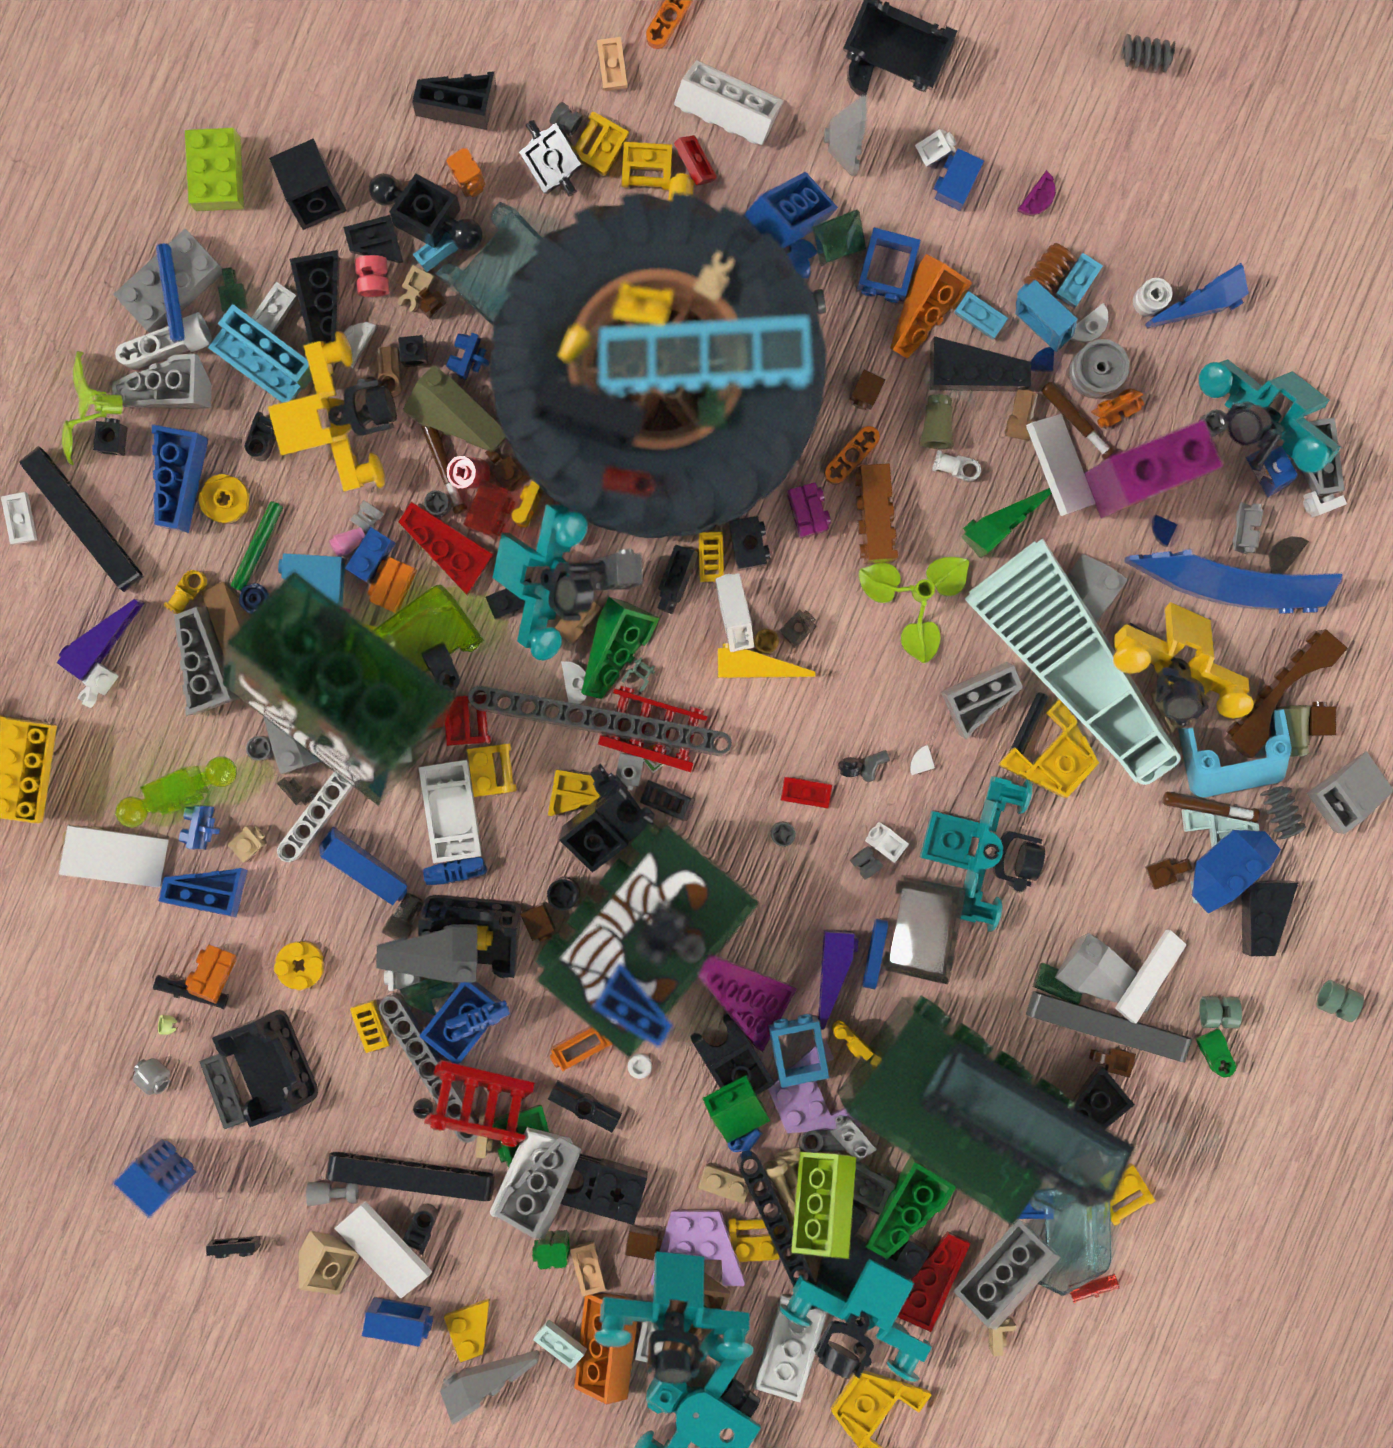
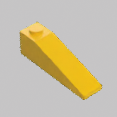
M728 643L722 644V648L717 649L718 678L815 677V671L747 649L730 652Z

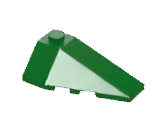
M1050 488L989 514L977 522L972 519L963 528L965 533L961 536L962 539L980 558L988 554L1012 532L1011 529L1019 525L1029 513L1033 512L1052 494Z
M608 597L598 618L581 693L586 696L602 699L620 677L619 672L627 662L630 664L634 660L633 654L641 645L645 646L650 640L660 618L626 601Z
M913 1156L909 1157L895 1183V1189L891 1191L865 1245L868 1249L886 1259L909 1240V1237L920 1227L923 1228L930 1218L945 1208L957 1187L935 1169Z

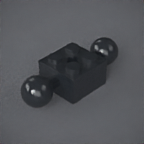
M416 173L404 191L400 190L398 181L390 174H378L371 180L369 193L377 204L387 206L395 203L389 211L395 227L433 248L437 246L446 232L451 234L453 243L461 250L470 251L480 245L483 236L480 225L472 219L455 220L461 210L457 195Z

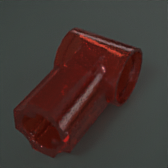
M606 467L602 489L647 498L654 493L656 484L654 479L646 472ZM640 479L649 480L650 486L646 491L640 492L637 490L636 484Z

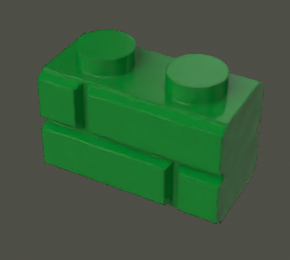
M556 1230L555 1233L548 1231L544 1239L534 1240V1247H532L533 1262H537L540 1270L551 1269L552 1266L555 1269L566 1268L570 1255V1240L567 1230Z

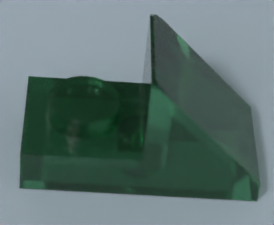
M430 978L400 989V993L408 1005L435 1015L432 999L442 998L454 991L452 982Z

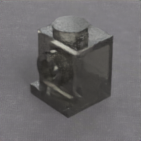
M799 610L778 632L796 648L817 627L814 624L816 619L807 610L804 612ZM795 624H802V632L795 631Z

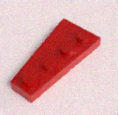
M411 502L398 522L468 596L494 555Z
M948 1231L931 1251L919 1272L910 1279L914 1285L897 1316L898 1318L932 1332L970 1246L968 1240Z

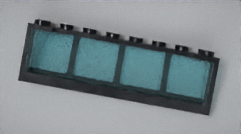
M961 1042L950 1047L917 1103L924 1107L923 1110L927 1114L941 1117L946 1120L945 1123L949 1127L956 1130L961 1129L968 1133L967 1136L971 1140L978 1143L983 1142L989 1146L990 1151L1000 1156L1005 1155L1011 1159V1163L1022 1169L1027 1168L1033 1172L1035 1178L1044 1182L1049 1181L1055 1185L1057 1191L1076 1197L1079 1204L1088 1208L1113 1201L1136 1147Z

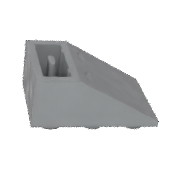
M1365 751L1307 792V794L1335 833L1345 834L1365 820L1393 793V788L1367 751Z

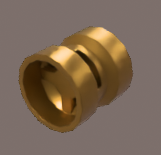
M771 629L759 631L754 638V646L760 653L768 654L778 647V635Z

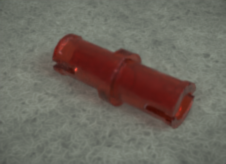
M1115 1273L1096 1280L1090 1278L1088 1279L1089 1282L1068 1287L1073 1303L1093 1296L1098 1298L1100 1297L1099 1294L1120 1289Z

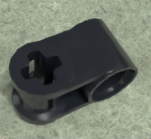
M258 411L253 419L251 430L245 442V450L256 461H265L271 455L276 442V436L271 418L264 416L262 412ZM258 443H263V450L257 454L253 453V447Z
M442 642L421 652L422 658L438 686L445 691L456 689L460 678L445 644ZM445 674L451 676L449 678L450 682L448 684L443 681L445 679Z
M422 1204L419 1206L403 1238V1241L409 1247L418 1250L421 1255H423L432 1235V1229L437 1220L438 1212L435 1206L432 1204ZM420 1214H427L431 1221L424 1222L421 1220Z

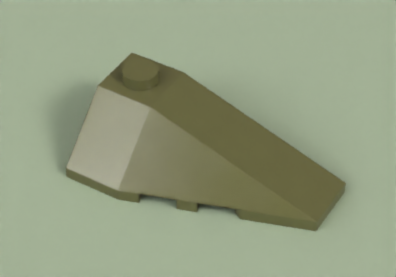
M435 365L417 381L403 408V411L420 425L443 431V434L448 436L453 435L464 439L466 443L490 452H494L506 439L502 427L452 378Z

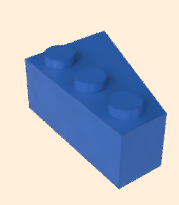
M236 868L164 877L158 902L237 918L248 870Z

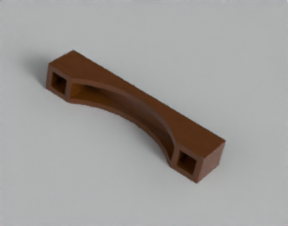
M1327 629L1314 630L1306 638L1307 644L1302 649H1297L1291 655V662L1287 667H1282L1276 672L1273 683L1270 686L1266 685L1258 693L1260 698L1253 704V709L1250 713L1243 716L1239 722L1235 721L1228 727L1226 731L1228 734L1224 739L1245 758H1253L1269 740V726L1272 713L1284 692L1304 675L1318 669L1332 667L1348 649Z

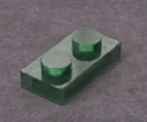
M1045 963L1039 964L1032 987L1073 1004L1080 1003L1083 993L1072 990L1055 978L1059 969Z

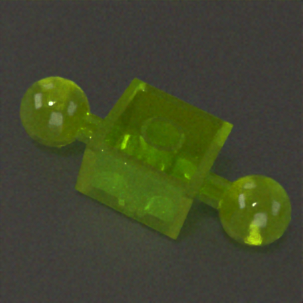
M218 756L207 763L205 771L202 773L198 766L183 767L141 786L144 799L135 796L123 798L116 806V818L123 826L137 827L146 820L150 811L152 814L161 813L162 816L182 810V804L184 806L192 805L204 800L203 795L210 792L207 787L208 785L226 787L232 784L237 776L236 765L230 758Z

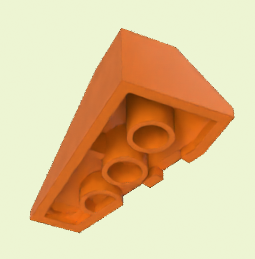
M925 254L912 277L890 349L908 358L927 339L928 332L935 324L939 326L944 321L943 316L951 308L955 309L961 303L973 282L943 262Z

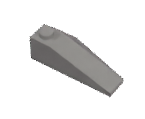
M182 354L170 356L168 360L162 363H154L146 370L139 373L133 372L113 381L112 395L122 396L123 407L211 408L212 384L197 354Z

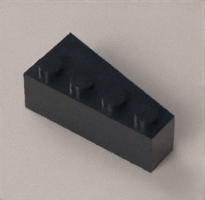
M935 336L930 342V390L1016 392L1017 390H1028L1031 387V362Z
M1098 1064L1068 1106L1102 1127L1108 1128L1135 1104L1106 1069ZM1054 1125L1040 1144L1054 1162L1069 1140L1070 1134ZM1077 1139L1062 1165L1085 1147L1087 1143Z

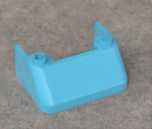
M1284 709L1274 710L1270 721L1272 737L1265 746L1267 758L1223 767L1220 766L1219 757L1215 752L1211 750L1197 751L1193 728H1178L1191 792L1198 797H1209L1281 782L1286 776L1291 753V742Z

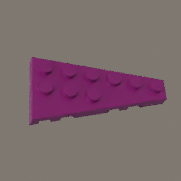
M712 954L704 962L698 976L752 1044L763 1052L771 1038L768 1025L774 1024V1021L782 1018L797 988Z

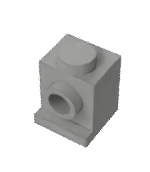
M620 753L616 774L628 787V790H633L634 786H639L644 758ZM626 768L633 770L631 777L625 776L624 770Z

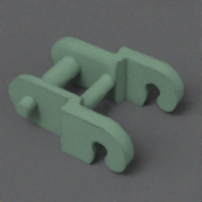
M642 657L634 661L636 665L633 670L629 669L621 681L624 683L630 673H634L642 678L645 683L638 692L640 694L649 683L647 680L649 675L655 673L653 670L655 666L649 667L643 663ZM638 666L648 672L646 676L636 671Z

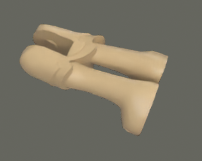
M791 1148L780 1152L774 1156V1159L767 1161L763 1165L766 1175L770 1177L782 1200L779 1201L781 1208L792 1224H794L798 1180L795 1164L799 1163L800 1148Z

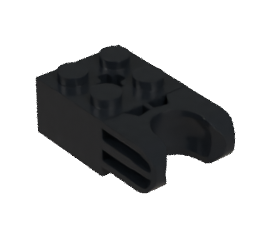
M623 782L615 784L562 826L559 841L592 873L627 847L629 842L646 830L654 820L655 814L649 808L645 807L633 813L625 812L621 809L619 805L626 799L628 789Z
M665 899L663 903L657 902L651 912L650 917L653 918L649 925L643 924L636 938L639 940L637 951L656 964L660 962L665 963L692 920L690 913L668 899Z
M725 1013L722 1019L728 1032L727 1039L723 1044L712 1046L704 1040L701 1034L695 1032L690 1035L692 1043L720 1088L740 1079L734 1078L738 1069L747 1071L745 1076H747L756 1096L775 1085L747 1037L728 1013Z
M580 1153L574 1170L581 1173L584 1183L578 1188H566L560 1204L634 1225L647 1182L648 1171ZM616 1188H620L622 1194L616 1195L613 1191Z

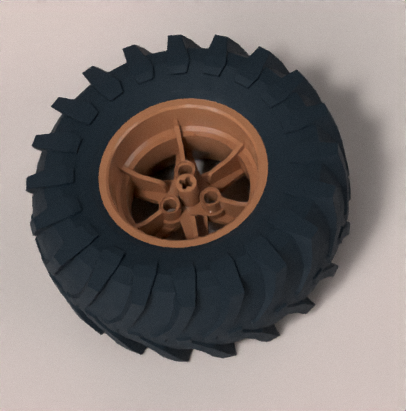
M673 192L671 201L647 193L621 195V205H591L573 214L577 223L548 232L534 246L538 254L513 273L506 287V291L510 293V296L504 301L502 308L493 321L491 335L492 341H495V347L491 351L489 375L496 399L495 407L502 430L514 454L528 471L530 477L555 502L564 505L572 512L581 513L585 516L587 522L611 531L642 538L695 535L712 529L716 524L722 525L739 518L750 511L759 500L765 499L785 480L796 461L800 459L812 436L823 402L826 375L824 334L819 322L814 296L800 273L797 274L787 252L768 233L762 236L745 216L724 205L720 211H717L698 197ZM717 252H720L719 264L726 265L731 258L733 259V266L728 272L723 273L724 276L728 277V282L715 303L693 291V287L705 266L713 269L714 256ZM622 282L630 283V286L653 290H673L670 310L677 311L679 314L671 324L693 323L694 320L697 322L809 316L812 383L807 384L805 388H791V385H786L785 381H780L779 385L766 386L764 382H753L754 386L738 387V383L727 384L726 388L719 389L711 406L700 417L685 386H680L679 392L676 395H669L666 392L659 391V388H648L646 393H632L630 401L639 404L640 408L645 410L637 438L629 452L531 418L545 374L560 375L567 382L585 384L591 388L590 390L598 393L596 387H600V368H595V362L600 348V328H612L615 325L617 327L641 326L637 321L613 317L614 306L620 293ZM575 324H578L593 336L590 339L591 343L569 364L559 357L558 354L569 328H573ZM803 332L760 334L761 370L763 372L804 369ZM753 335L712 337L717 345L721 359L708 358V373L710 375L754 372ZM688 339L655 341L656 366H661V371H656L657 378L701 375V357L683 354ZM649 341L625 342L632 357L610 365V381L648 378ZM671 341L675 343L676 349L672 352H666L662 348L664 343ZM635 365L640 368V373L637 376H630L627 374V369ZM659 401L667 407L683 426L682 428L665 432L641 430Z

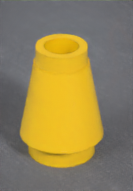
M575 324L573 328H569L558 356L571 364L591 343L590 339L593 335L578 324Z

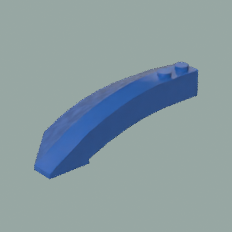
M1192 549L1183 550L1172 554V551L1152 553V555H1130L1124 558L1125 563L1179 592L1223 605L1250 609L1278 610L1279 614L1294 613V609H1302L1303 613L1318 612V608L1327 606L1342 580V573L1281 575L1242 570L1192 554Z

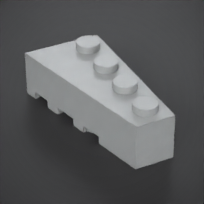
M195 607L174 615L177 642L181 652L180 668L183 670L184 685L182 686L183 694L186 695V716L196 715L239 699L238 689L224 657L207 607Z

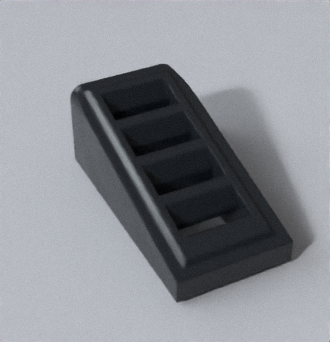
M648 780L640 799V803L682 821H687L695 802V798L650 780ZM654 788L658 789L654 801L652 802L650 801V798L652 796ZM663 792L667 793L663 805H659ZM673 796H675L676 799L673 804L672 809H669L668 807L671 802V799ZM684 800L685 802L681 812H677L681 804V801Z

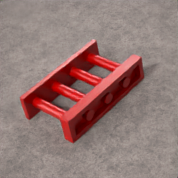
M620 686V690L614 688L613 691L614 694L620 695L616 712L625 713L629 699L643 702L640 712L642 717L649 718L653 705L667 709L663 721L673 722L677 712L690 716L687 725L697 727L699 719L706 721L708 717L703 715L704 710L690 706L688 711L634 695V689ZM623 720L620 721L619 724H618V729H619V730H620V728H621V725H622ZM645 725V726L642 728V734H643V735H644V733H645V729H646V726H647V725ZM670 730L666 732L665 736L667 739L669 737ZM693 734L689 739L691 744L695 734ZM600 735L598 745L687 772L692 770L694 763L689 762L688 750L680 749L679 753H676V756L673 757L666 755V746L656 744L650 750L643 748L644 743L641 741L630 739L629 743L620 741V737Z
M442 1060L435 1066L434 1076L440 1077L442 1084L436 1114H429L425 1118L424 1124L431 1125L430 1128L434 1130L444 1131L446 1128L502 1141V1145L515 1147L525 1140V1135L516 1133L521 1100L533 1092L534 1082ZM455 1081L463 1082L464 1086H466L459 1120L445 1117L451 1084ZM478 1086L487 1088L489 1092L483 1125L469 1122L474 1092ZM501 1092L510 1093L512 1097L506 1131L492 1128L498 1094Z

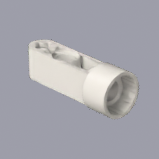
M197 312L182 318L185 340L177 343L173 342L170 339L169 327L167 326L120 344L116 349L115 355L121 364L132 370H138L173 355L189 350L194 352L205 348L212 343V336L205 319ZM156 343V350L150 353L151 345Z

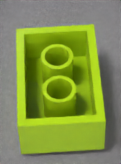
M234 128L185 130L188 203L195 211L244 209L240 135Z

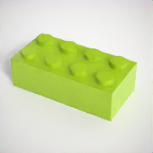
M800 1152L792 1253L849 1258L856 1157Z

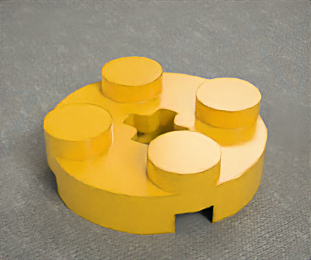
M218 474L212 476L204 483V487L199 494V505L203 513L213 521L223 524L233 523L248 512L249 493L246 486L237 478L226 474ZM224 492L227 496H230L227 505L218 502V499L221 498V494Z
M308 941L289 943L277 954L274 972L286 987L304 990L316 984L324 973L323 954L316 945ZM304 960L303 966L305 970L300 969L297 971L294 961Z

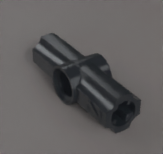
M559 1080L555 1083L548 1097V1100L575 1113L579 1119H586L611 1133L616 1128L622 1115L621 1112L596 1100L591 1094L583 1093ZM582 1101H587L591 1104L592 1108L589 1111H582L578 1104Z

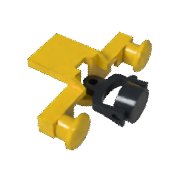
M337 331L336 341L325 343L320 341L304 345L317 394L268 406L281 455L330 443L343 491L364 487V484L374 481L377 487L381 489L385 484V473L381 460L375 453H370L369 462L359 465L356 455L353 456L347 433L353 429L358 436H364L394 428V424L389 422L397 420L395 402L389 387L383 385L382 380H377L374 377L359 379L357 385L346 388L344 400L330 398L337 395L331 374H334L331 364L342 361L345 367L348 368L353 363L349 341L343 332ZM367 389L365 397L369 414L374 424L381 426L367 429L362 425L355 406L357 391ZM318 410H327L331 428H322ZM340 412L343 414L342 419L337 418Z
M1170 602L1165 607L1167 642L1127 624L1115 634V648L1117 649L1113 656L1115 667L1121 672L1132 674L1143 671L1150 663L1153 664L1157 672L1156 702L1160 703L1163 700L1165 715L1170 719L1176 720L1180 726H1186L1187 721L1190 719H1198L1209 709L1207 702L1210 701V698L1205 694L1210 690L1219 694L1220 698L1216 702V709L1224 717L1240 718L1249 714L1253 709L1254 701L1247 695L1250 691L1248 678L1213 663L1214 649L1211 620ZM1186 645L1197 649L1195 651L1196 655L1188 663L1180 658L1170 661Z

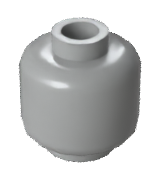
M155 1058L143 1059L134 1067L133 1082L144 1093L148 1095L155 1093L157 1095L168 1087L170 1071L159 1060Z

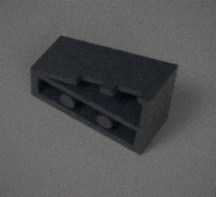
M495 71L487 72V75L478 76L464 74V77L459 78L444 76L417 79L412 100L415 116L487 130L497 86Z
M1290 880L1255 881L1241 893L1242 953L1251 957L1276 956L1298 882Z

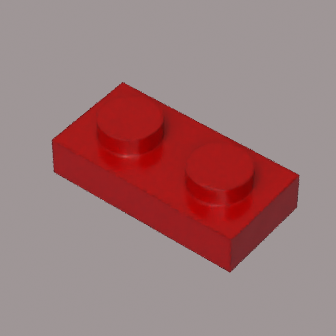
M695 135L680 137L674 142L678 154L686 165L690 177L696 186L712 183L717 178Z
M784 776L780 800L829 809L832 784Z

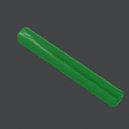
M274 501L269 503L231 583L234 589L241 591L247 585L283 510L281 504Z

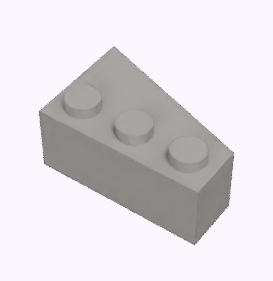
M1335 418L1309 421L1338 444ZM1339 451L1331 463L1326 464L1321 471L1315 473L1302 471L1311 491H1316L1317 496L1337 494L1344 491Z
M1005 662L941 693L959 735L967 739L979 725L984 724L990 715L1007 703L1023 686L1014 665Z

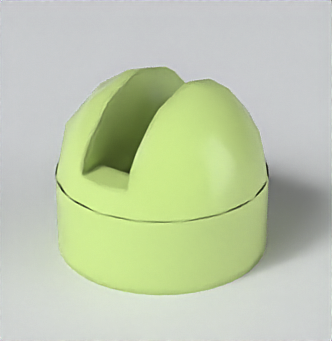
M160 1015L158 1033L160 1035L174 1033L177 1028H172L173 1023H177V1020L170 1015Z

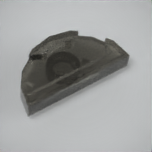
M1295 536L1279 540L1269 553L1270 572L1283 575L1309 541Z

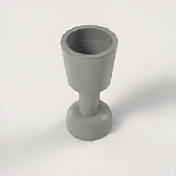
M307 1183V1206L327 1204L331 1202V1198H347V1201L351 1204L358 1203V1184L348 1183L347 1188H331L330 1183Z

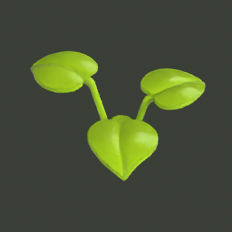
M77 351L73 367V382L79 398L78 411L80 418L69 422L65 420L62 430V447L70 465H74L71 459L73 446L72 429L74 425L100 417L106 418L107 414L121 415L123 408L121 395L106 394V392L89 388L83 377L81 356L84 353L82 351ZM90 404H94L95 411H100V413L84 417Z
M959 557L937 559L927 568L926 576L928 580L923 579L915 586L910 585L901 588L897 587L901 581L900 573L891 564L876 563L859 570L861 587L873 601L889 603L893 600L895 591H912L913 598L921 603L917 619L918 624L911 623L907 625L901 633V644L904 650L921 663H927L935 656L941 637L935 623L925 622L922 624L927 601L935 593V587L938 593L943 596L957 595L965 586L969 560Z

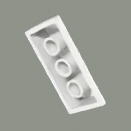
M696 60L681 81L674 105L685 113H692L701 117L707 123H714L723 127L729 133H736L746 138L750 143L762 145L774 124L784 100Z

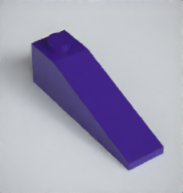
M133 599L70 645H66L59 653L60 659L57 661V664L79 680H83L96 662L101 664L145 603L141 600Z
M824 930L818 1010L821 1030L825 1029L853 960V952H858V938H854L855 934L853 931Z

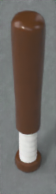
M1048 382L1042 388V394L1085 438L1087 437L1098 448L1104 460L1115 452L1113 447H1108L1099 435L1094 432V428L1053 382Z
M421 425L443 483L448 488L454 505L452 510L454 514L461 513L467 510V505L462 503L457 487L453 486L448 480L447 467L449 460L439 431L435 428H427Z
M1167 791L1162 799L1163 804L1166 806L1222 816L1231 815L1247 818L1253 823H1257L1260 817V810L1256 808L1252 810L1230 806V804Z

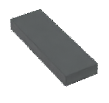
M216 1054L200 1060L201 1068L223 1128L227 1129L246 1122L244 1105L227 1058L221 1054Z

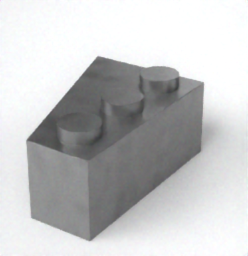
M621 549L613 555L581 562L591 563L603 560L605 563V572L602 575L598 572L589 573L591 576L588 580L591 582L593 590L632 589L643 583L641 553H634V549Z

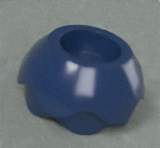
M254 583L242 588L239 604L248 613H261L268 607L270 596L262 585Z

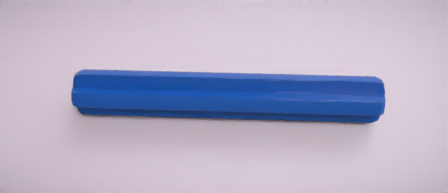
M167 243L156 245L170 339L173 342L185 340L171 247Z

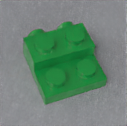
M541 1104L519 1112L516 1133L524 1135L527 1127L550 1133ZM509 1113L494 1118L492 1128L506 1131ZM500 1141L501 1148L497 1149L501 1163L506 1162L509 1168L519 1144L515 1147L502 1145V1141Z

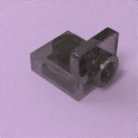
M284 777L277 783L296 806L302 803L305 806L315 798L316 795L314 793L318 790L316 786H311L303 793L301 791L303 786L294 777L292 779Z

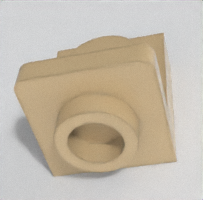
M248 825L227 845L244 863L267 842L263 839L265 834L260 828Z
M1009 1317L996 1330L988 1328L989 1349L993 1356H1003V1347L1007 1346L1006 1334L1003 1331H1016V1324Z

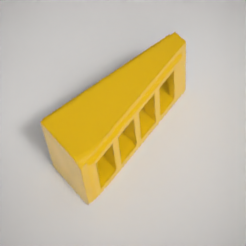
M702 532L698 534L700 582H716L715 578L724 575L723 532ZM704 540H718V544L704 545ZM704 550H718V554L704 555ZM704 560H718V564L704 565ZM704 570H719V574L705 575Z
M376 999L352 1006L350 1011L365 1052L368 1053L390 1046ZM369 1010L372 1013L371 1015H367L364 1017H361L360 1013ZM374 1019L375 1023L367 1026L363 1025V1022ZM374 1028H377L378 1032L370 1035L366 1034V1031ZM380 1037L382 1040L373 1044H369L368 1041Z

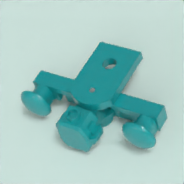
M714 1330L710 1331L699 1348L704 1353L701 1362L707 1356L717 1361L716 1370L704 1388L699 1386L690 1387L687 1385V1382L669 1384L660 1382L655 1378L652 1380L646 1392L648 1408L657 1414L662 1412L665 1414L676 1413L677 1430L664 1445L653 1438L654 1431H647L639 1438L634 1448H687L691 1442L700 1448H749L760 1431L761 1425L720 1399L745 1359L731 1360L720 1356L717 1352V1347L723 1344V1338L719 1336L720 1334H714ZM728 1428L734 1432V1435L730 1439H723L720 1436V1432Z

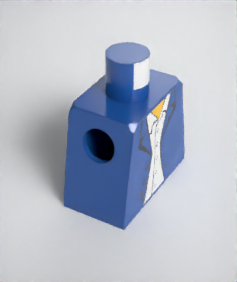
M1275 445L1262 464L1263 469L1261 470L1254 468L1250 464V460H1254L1260 450L1245 457L1267 497L1286 488L1297 477V473L1281 445Z

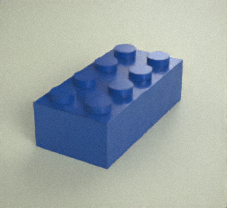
M805 171L759 195L743 216L751 222L762 236L768 233L782 248H785L820 228L838 207Z
M161 1139L134 1160L113 1184L150 1218L191 1179L196 1171L193 1169V1164L187 1158H182L176 1152V1148L172 1143Z

